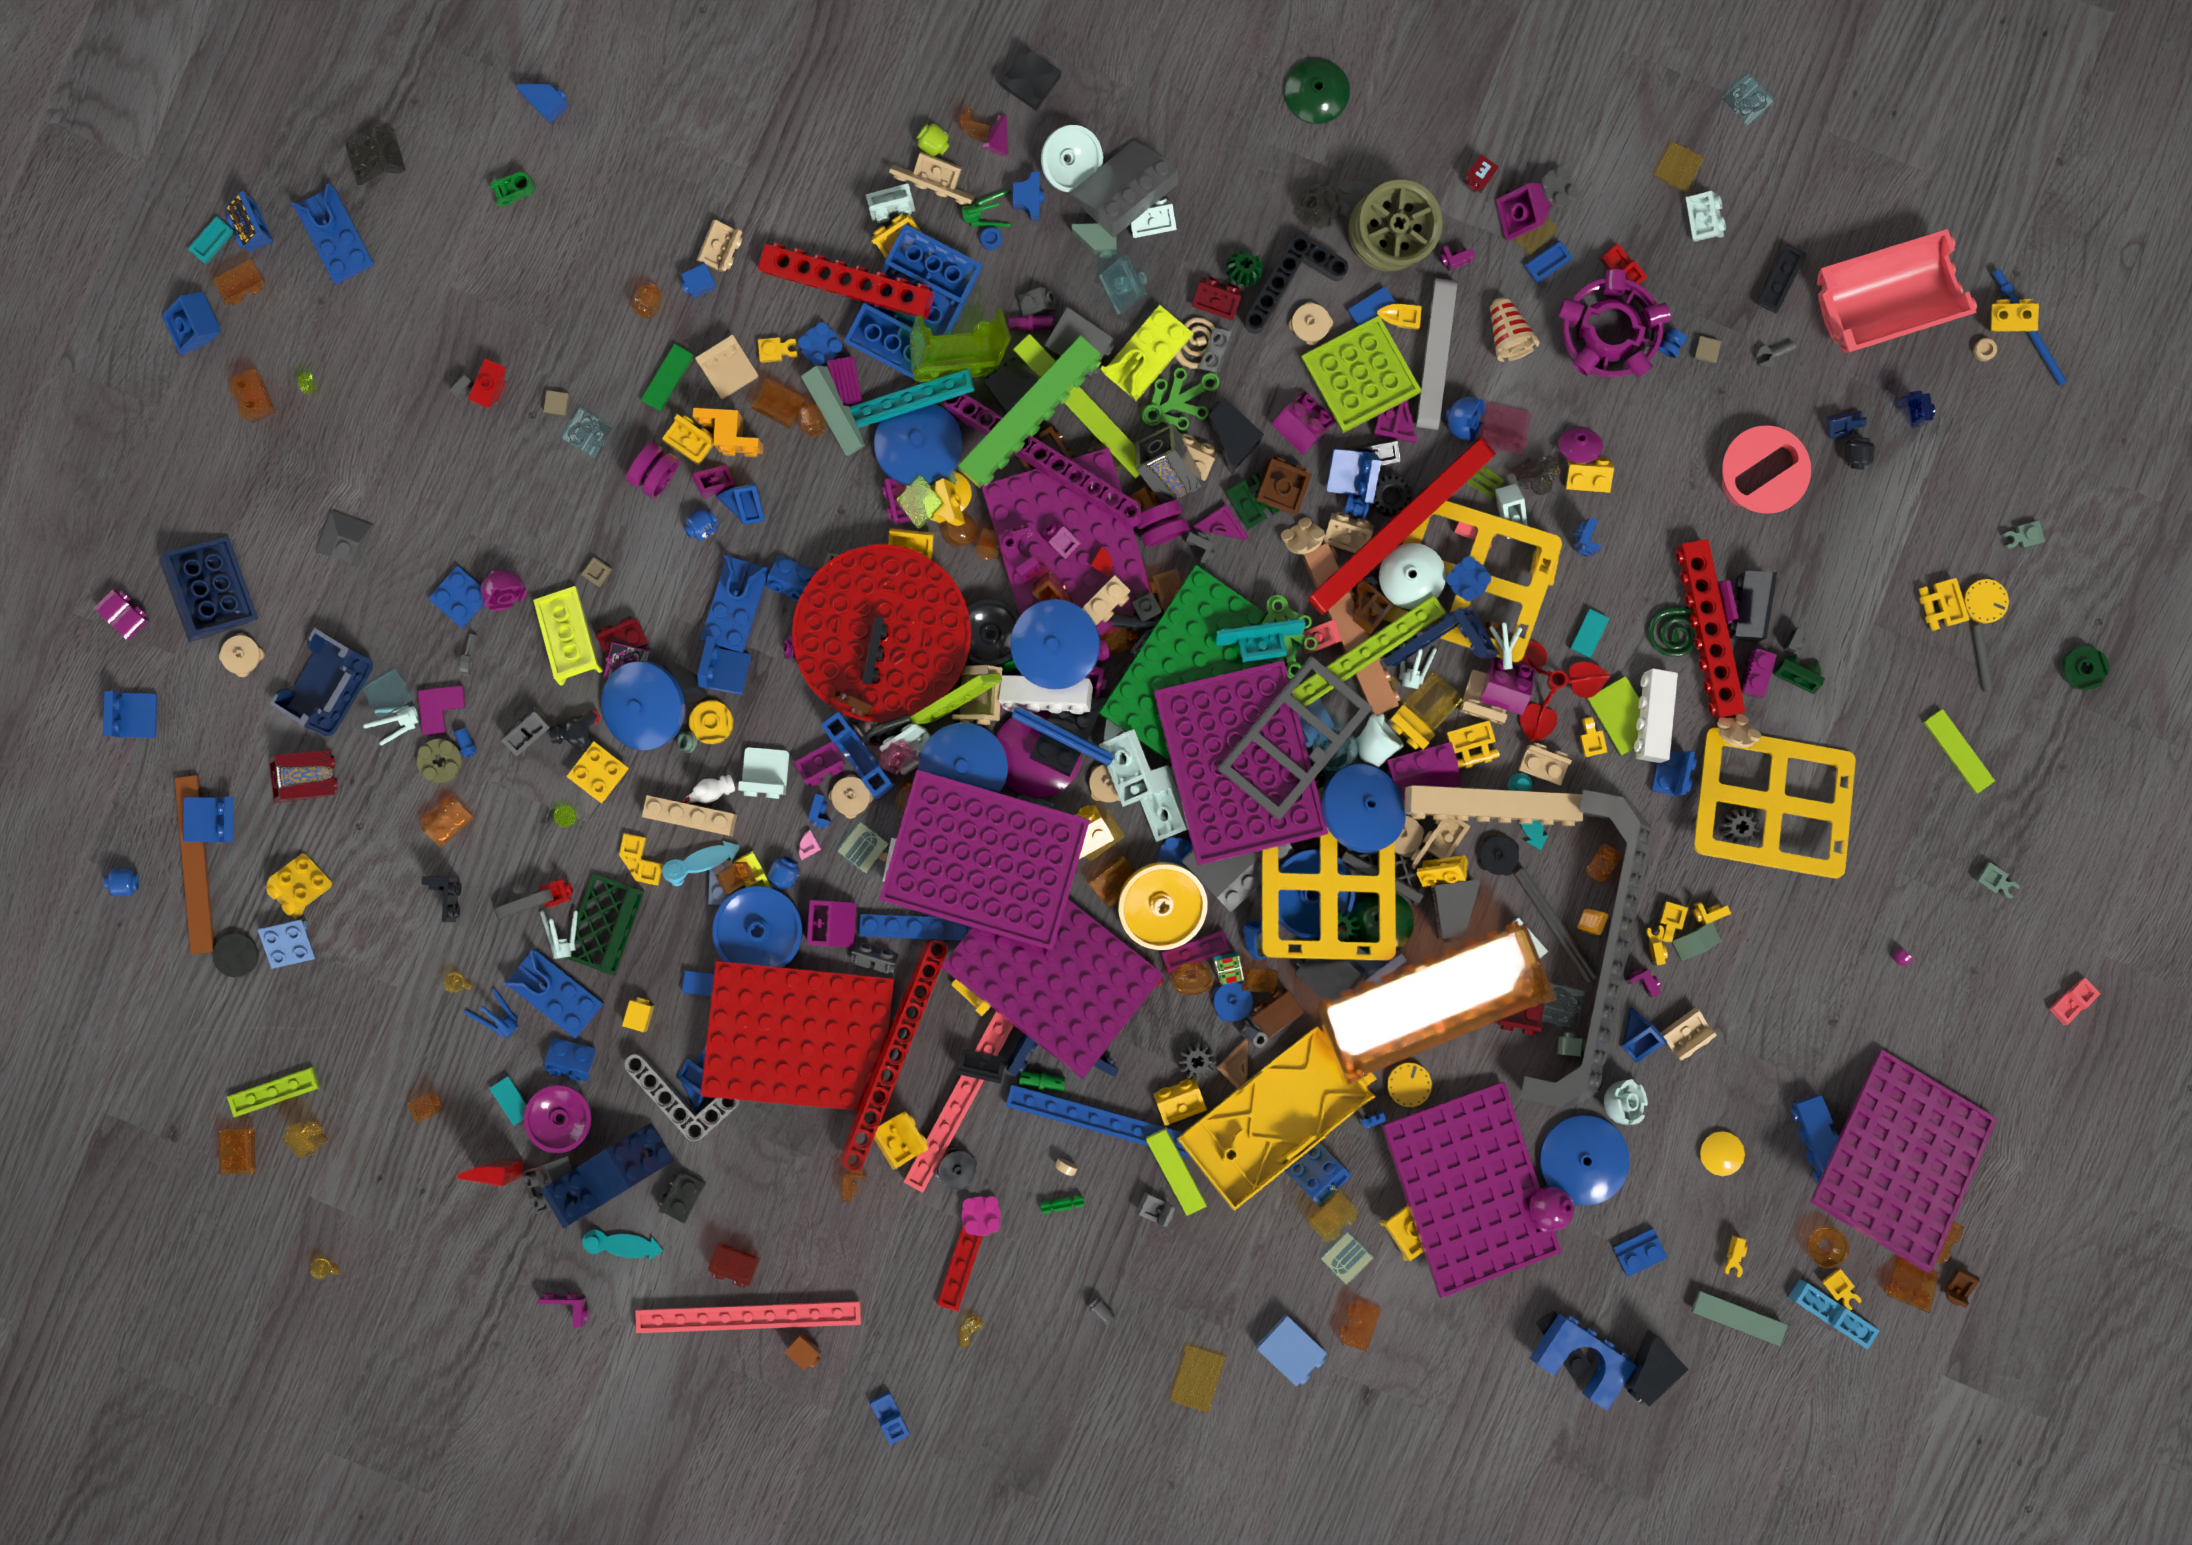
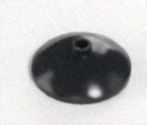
M994 599L981 600L970 605L967 608L971 623V644L968 658L977 664L989 666L1000 665L1011 659V635L1019 619L1015 610L1008 604ZM993 630L995 632L994 637L988 638L986 636L987 631Z

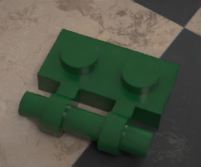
M1258 473L1250 477L1254 483L1253 486L1249 487L1244 480L1225 492L1248 530L1267 519L1264 510L1269 508L1272 515L1280 512L1278 509L1262 503L1259 504L1255 501L1254 493L1258 492L1261 484Z

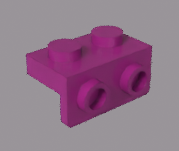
M886 478V485H882L884 498H889L890 506L887 507L889 520L893 519L895 525L921 519L915 488Z
M833 741L794 762L805 785L811 784L812 787L824 781L822 777L831 774V776L839 774L843 771L842 767L846 765Z

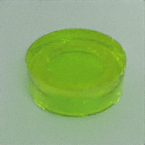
M308 371L299 373L298 383L301 391L305 395L314 393L315 383L311 373Z
M559 806L554 812V821L561 827H571L577 820V812L571 806Z

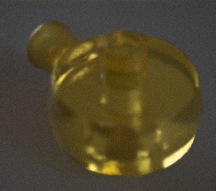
M457 972L446 975L443 982L444 988L450 993H458L462 989L470 991L472 983L465 982L464 977Z
M317 1258L310 1265V1273L316 1279H324L330 1274L338 1275L339 1268L332 1267L331 1263L325 1258Z

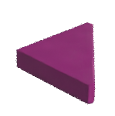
M1007 115L997 117V124L992 126L987 135L988 140L982 144L983 148L1000 156L1008 155Z
M1227 504L1192 526L1193 530L1241 540L1249 538Z

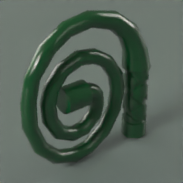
M1665 607L1656 612L1650 620L1648 628L1650 643L1662 655L1680 657L1689 654L1695 648L1694 640L1687 649L1680 652L1666 651L1656 643L1653 630L1660 618L1673 615H1692L1691 607ZM1674 617L1663 624L1660 630V638L1667 648L1680 650L1688 645L1691 639L1690 632L1683 626L1674 627L1672 633H1670V642H1679V633L1677 631L1685 633V640L1678 645L1670 644L1665 638V631L1670 624L1675 622L1685 623L1694 632V637H1697L1695 628L1691 627L1688 619Z

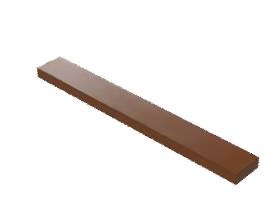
M197 775L175 778L190 952L191 955L212 953L215 943L205 842L183 841V799L185 797H201L200 780Z

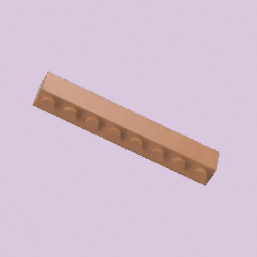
M1328 543L1319 546L1310 553L1302 555L1316 589L1339 568L1335 561L1338 559L1334 547H1329ZM1352 589L1326 612L1330 621H1336L1342 639L1339 643L1344 654L1372 636V633H1367L1353 621V600H1355V594ZM1382 657L1354 675L1364 700L1373 707L1370 711L1371 715H1379L1399 706L1398 701H1400L1397 690L1395 688L1392 689L1389 684L1391 677L1387 668H1382L1380 663Z

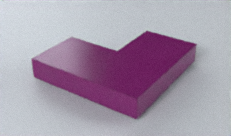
M464 686L418 691L422 734L446 733L444 711L466 708Z

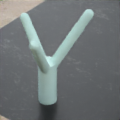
M1505 622L1502 623L1503 641L1494 627L1490 626V631L1503 651V669H1512V648L1522 628L1519 627L1509 644Z

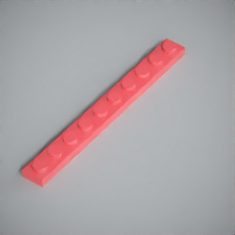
M996 1011L975 1052L998 1056L1014 1025ZM961 1075L926 1140L928 1150L917 1156L904 1183L922 1193L924 1192L934 1174L935 1168H937L984 1080Z
M861 1301L636 1310V1333L861 1325Z

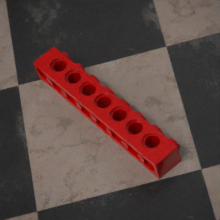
M773 243L772 246L765 244L758 266V270L763 274L928 320L935 294L929 290L930 287L920 283H917V286L909 285L908 280L896 277V281L888 279L887 274L877 271L875 275L867 273L868 269L860 266H855L854 269L849 268L847 263L834 260V263L826 261V257L814 254L813 257L806 256L805 251L795 248L793 252L785 250L786 246L778 243ZM789 258V264L786 267H782V260ZM809 263L810 269L808 272L802 273L803 265ZM830 269V276L823 279V272ZM851 275V281L843 285V278ZM867 281H871V288L869 290L864 291V283ZM887 287H892L891 295L884 296V290ZM912 292L913 299L910 302H905V295Z
M1709 539L1681 544L1677 547L1676 560L1680 563L1682 569L1680 579L1686 588L1685 602L1692 609V615H1690L1689 620L1691 627L1696 630L1697 637H1694V644L1700 653L1699 667L1704 672L1705 680L1703 681L1705 692L1709 695V713L1713 715V719L1745 713ZM1692 560H1696L1698 562V570L1692 568ZM1697 581L1701 582L1704 586L1702 592L1696 588ZM1701 603H1705L1708 606L1707 614L1701 611ZM1706 624L1712 627V635L1706 633ZM1711 646L1717 649L1716 657L1710 654ZM1716 667L1722 671L1720 679L1714 674ZM1720 689L1725 690L1727 694L1725 700H1722L1719 696Z

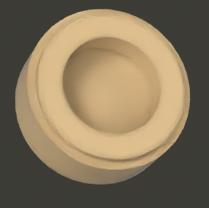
M1989 338L1977 341L1973 347V354L1980 361H1988L1997 353L1996 343Z
M1058 1158L1055 1163L1056 1169L1069 1176H1074L1078 1169L1075 1164L1063 1158Z

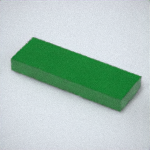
M674 344L641 401L661 412L694 358V355Z

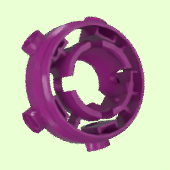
M1619 269L1607 270L1606 278L1588 284L1572 300L1565 298L1558 317L1563 318V341L1569 356L1573 360L1572 366L1585 376L1592 374L1602 378H1618L1632 373L1638 378L1653 368L1650 360L1661 343L1663 323L1670 322L1671 320L1666 302L1657 304L1646 289L1635 282L1627 280L1626 271ZM1601 291V296L1621 297L1624 293L1629 295L1625 302L1617 299H1603L1598 303L1590 305L1584 314L1581 315L1584 304L1578 302L1594 292ZM1632 298L1638 301L1644 308L1641 314L1645 327L1642 326L1641 319L1636 310L1629 304ZM1605 310H1617L1627 318H1630L1634 338L1631 340L1627 339L1619 345L1606 344L1598 337L1595 326L1588 324V320L1591 315H1600ZM1578 321V340L1584 338L1586 342V347L1579 354L1575 350L1569 335V327L1574 328ZM1645 329L1646 331L1651 330V341L1644 339ZM1640 344L1649 347L1646 354L1641 350L1621 365L1624 370L1606 371L1608 363H1617L1623 356L1628 358ZM1598 362H1602V369L1595 367Z

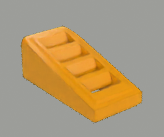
M1584 909L1577 928L1591 935H1601L1609 914Z

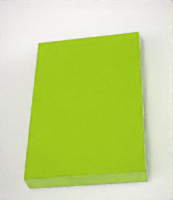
M1625 676L1602 689L1595 696L1587 698L1620 756L1634 749L1635 741L1638 739L1636 724L1640 717L1639 697Z

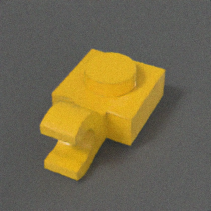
M1593 717L1582 719L1583 728L1586 734L1580 735L1584 757L1608 752L1603 731L1596 732Z
M1670 902L1664 903L1659 921L1660 924L1665 925L1661 941L1672 942L1675 928L1679 930L1683 928L1688 910L1687 907Z
M1657 926V935L1651 933V928H1646L1653 965L1666 964L1665 959L1668 958L1667 949L1660 942L1664 935L1663 926Z
M1732 1235L1727 1254L1728 1261L1724 1266L1725 1274L1729 1275L1730 1269L1735 1267V1276L1741 1277L1743 1270L1739 1262H1741V1258L1745 1257L1747 1252L1745 1239Z

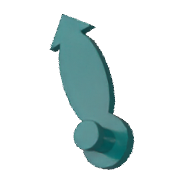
M1516 773L1508 781L1509 791L1531 792L1533 787L1531 778L1524 773ZM1533 821V824H1520L1526 836L1530 838V840L1525 842L1541 851L1548 835L1543 836L1544 825H1540V821Z
M592 1229L582 1239L584 1249L591 1254H598L607 1250L611 1254L625 1258H641L649 1255V1260H651L663 1251L653 1236L650 1242L638 1235L620 1233L607 1236L601 1230Z

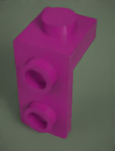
M544 1293V1297L537 1299V1304H573V1327H583L586 1321H589L590 1311L586 1307V1297H580L579 1293H567L566 1297H557V1293Z

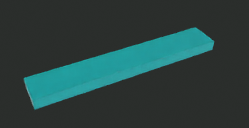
M965 369L850 406L849 408L857 427L860 428L975 390L971 372L969 369Z

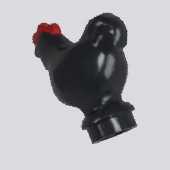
M590 709L587 713L569 718L564 727H561L560 724L550 726L552 744L558 743L560 745L563 740H566L571 745L579 747L585 753L594 742L589 736V726L593 723H599L600 715L597 711Z

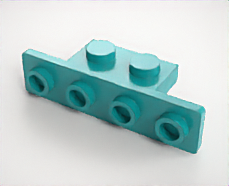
M1289 619L1285 622H1268L1257 626L1246 625L1235 629L1224 628L1216 633V646L1238 643L1242 662L1283 657L1287 654L1284 636L1303 634L1305 620Z

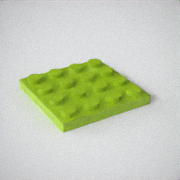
M1380 316L1301 356L1303 363L1342 433L1421 393V388Z

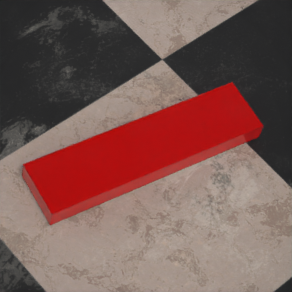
M964 1225L962 1226L937 1302L938 1306L956 1312L959 1310L983 1237L966 1233Z

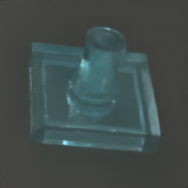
M1128 255L1120 257L1099 275L1118 315L1125 313L1147 295L1143 287L1147 284L1146 275L1143 272L1136 273Z

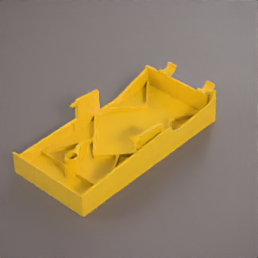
M1318 1026L1313 1027L1176 1138L1232 1210L1240 1207L1323 1140L1328 1133L1350 1115L1375 1098L1367 1086L1377 1078L1371 1071L1359 1078L1336 1049L1341 1043L1346 1041L1340 1032L1329 1040Z

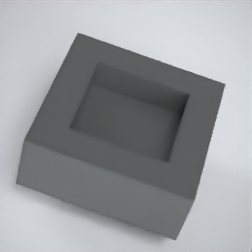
M463 375L449 391L459 400L465 399L470 395L474 383L467 376Z
M1799 627L1793 629L1783 649L1790 653L1797 651V649L1800 650L1806 641V638H1804L1806 631Z

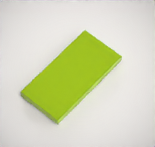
M1000 673L979 675L911 716L910 719L913 724L936 722L999 684L1003 679Z

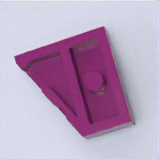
M1407 400L1379 414L1375 430L1376 436L1396 438L1400 441L1416 444L1417 436L1415 435Z

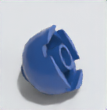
M1466 396L1457 400L1452 407L1447 409L1445 418L1448 420L1449 429L1455 437L1469 442L1476 439L1482 426V422H1479L1480 414L1484 415L1485 402L1479 398Z

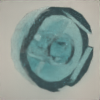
M1331 727L1330 729L1339 735L1344 728ZM1320 733L1314 739L1313 751L1318 746L1325 752L1332 742ZM1353 734L1347 738L1323 769L1328 772L1337 773L1341 769L1352 765L1358 754V743Z

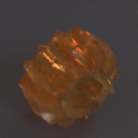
M1607 844L1601 845L1587 865L1586 873L1595 881H1606L1621 858L1620 853L1612 846Z

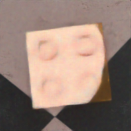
M1897 1255L1891 1283L1885 1286L1884 1292L1887 1293L1888 1297L1930 1313L1939 1272L1932 1270L1927 1273Z

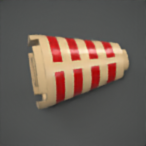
M1505 297L1495 299L1490 306L1498 360L1505 362L1503 358L1508 357L1509 361H1513L1533 352V346L1536 345L1538 347L1540 342L1510 299H1505Z

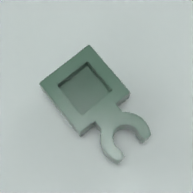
M2040 521L2015 527L2017 533L2008 531L2002 534V538L2009 536L2012 539V543L2006 545L2005 549H2011L2017 546L2019 542L2021 549L2045 542Z
M1990 862L1986 864L1976 879V882L1993 893H1997L2000 889L2002 895L2008 899L2014 897L2009 894L2008 888L2012 886L2014 889H2019L2020 887L2016 882L2006 881L2009 874Z

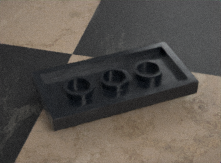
M1092 693L1090 712H1083V714H1074L1070 711H1062L1061 713L1051 712L1047 721L1088 740L1100 715L1099 711L1106 702V699L1101 696L1095 698V694ZM1041 732L1029 758L1070 777L1081 752Z

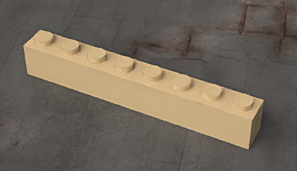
M1409 786L1405 787V814L1412 815L1413 819H1425V815L1433 816L1434 820H1447V816L1455 817V821H1468V817L1476 818V822H1490L1491 818L1498 819V823H1511V820H1519V824H1533V821H1540V825H1554V822H1561V826H1575L1576 822L1583 821V813L1579 812L1583 794Z

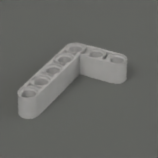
M633 1054L625 1060L627 1072L690 1141H698L705 1137L740 1104V1100L734 1099L733 1106H727L724 1103V1098H715L697 1115L643 1054ZM633 1058H638L641 1061L642 1065L639 1070H635L631 1066ZM649 1074L656 1078L657 1082L654 1087L646 1083V1078ZM663 1091L671 1094V1101L669 1103L662 1101L661 1094ZM678 1108H683L686 1111V1118L684 1120L677 1118L676 1110ZM710 1109L718 1113L716 1121L708 1119L707 1113ZM695 1124L701 1128L700 1136L692 1135L690 1130L692 1125Z

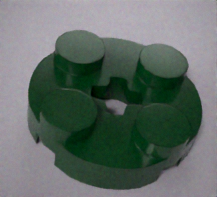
M2091 646L2077 647L2062 659L2064 679L2073 689L2082 691L2095 689L2103 684L2109 672V663L2104 653ZM2083 662L2085 665H2090V669L2087 670L2088 674H2085L2080 669Z

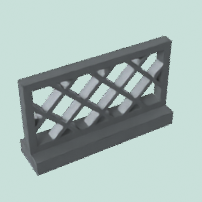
M1346 848L1340 859L1349 870L1360 876L1378 875V867L1373 864L1371 856L1378 854V851L1358 856L1352 853L1351 849ZM1428 852L1423 857H1428L1431 860L1437 859ZM1398 854L1400 861L1395 862V865H1402L1405 876L1395 877V893L1402 896L1409 904L1417 906L1428 886H1422L1420 890L1412 887L1410 878L1418 875L1417 873L1408 875L1405 865L1406 862L1412 860L1411 858L1404 860L1403 856ZM1421 862L1418 864V869L1422 868Z

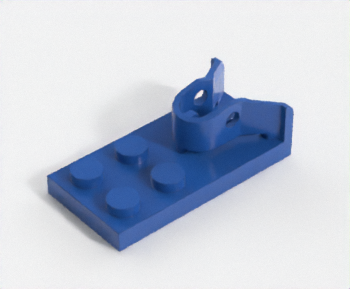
M331 183L326 184L324 191L299 204L294 201L290 203L297 211L334 284L337 285L375 265L336 188Z
M725 554L724 559L726 561L700 640L706 642L707 636L715 637L717 646L744 653L770 569Z
M530 949L526 959L510 979L503 983L505 987L509 986L575 1039H577L604 1005L601 1000L536 949Z

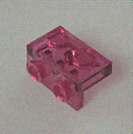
M891 742L888 749L883 750L878 766L898 774L907 757L918 762L920 757L916 755L918 751L907 744L900 742L897 745Z

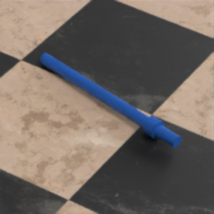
M2000 268L1994 271L1992 274L2001 287L1999 290L2003 297L2006 296L2010 300V304H2019L2020 301L2014 292L2015 288L2012 283L2007 281ZM2027 331L2058 385L2061 386L2066 383L2065 376L2038 331Z

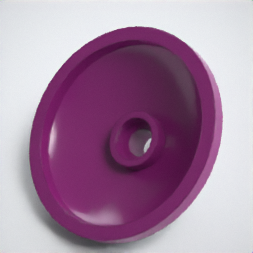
M554 1085L538 1091L530 1099L524 1112V1127L528 1137L537 1147L551 1153H563L576 1148L585 1140L591 1128L592 1115L588 1102L582 1094L568 1086ZM558 1114L564 1116L563 1122L557 1120Z

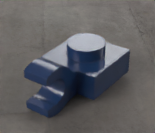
M1848 411L1827 416V435L1830 439L1850 435L1853 428L1867 426V418H1862V411H1855L1852 414Z

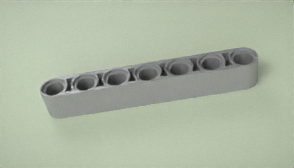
M1435 278L1420 384L1421 393L1419 394L1415 427L1433 430H1438L1457 292L1456 280Z

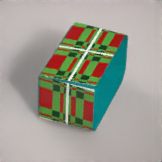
M1238 952L1212 958L1221 985L1244 980L1240 954Z

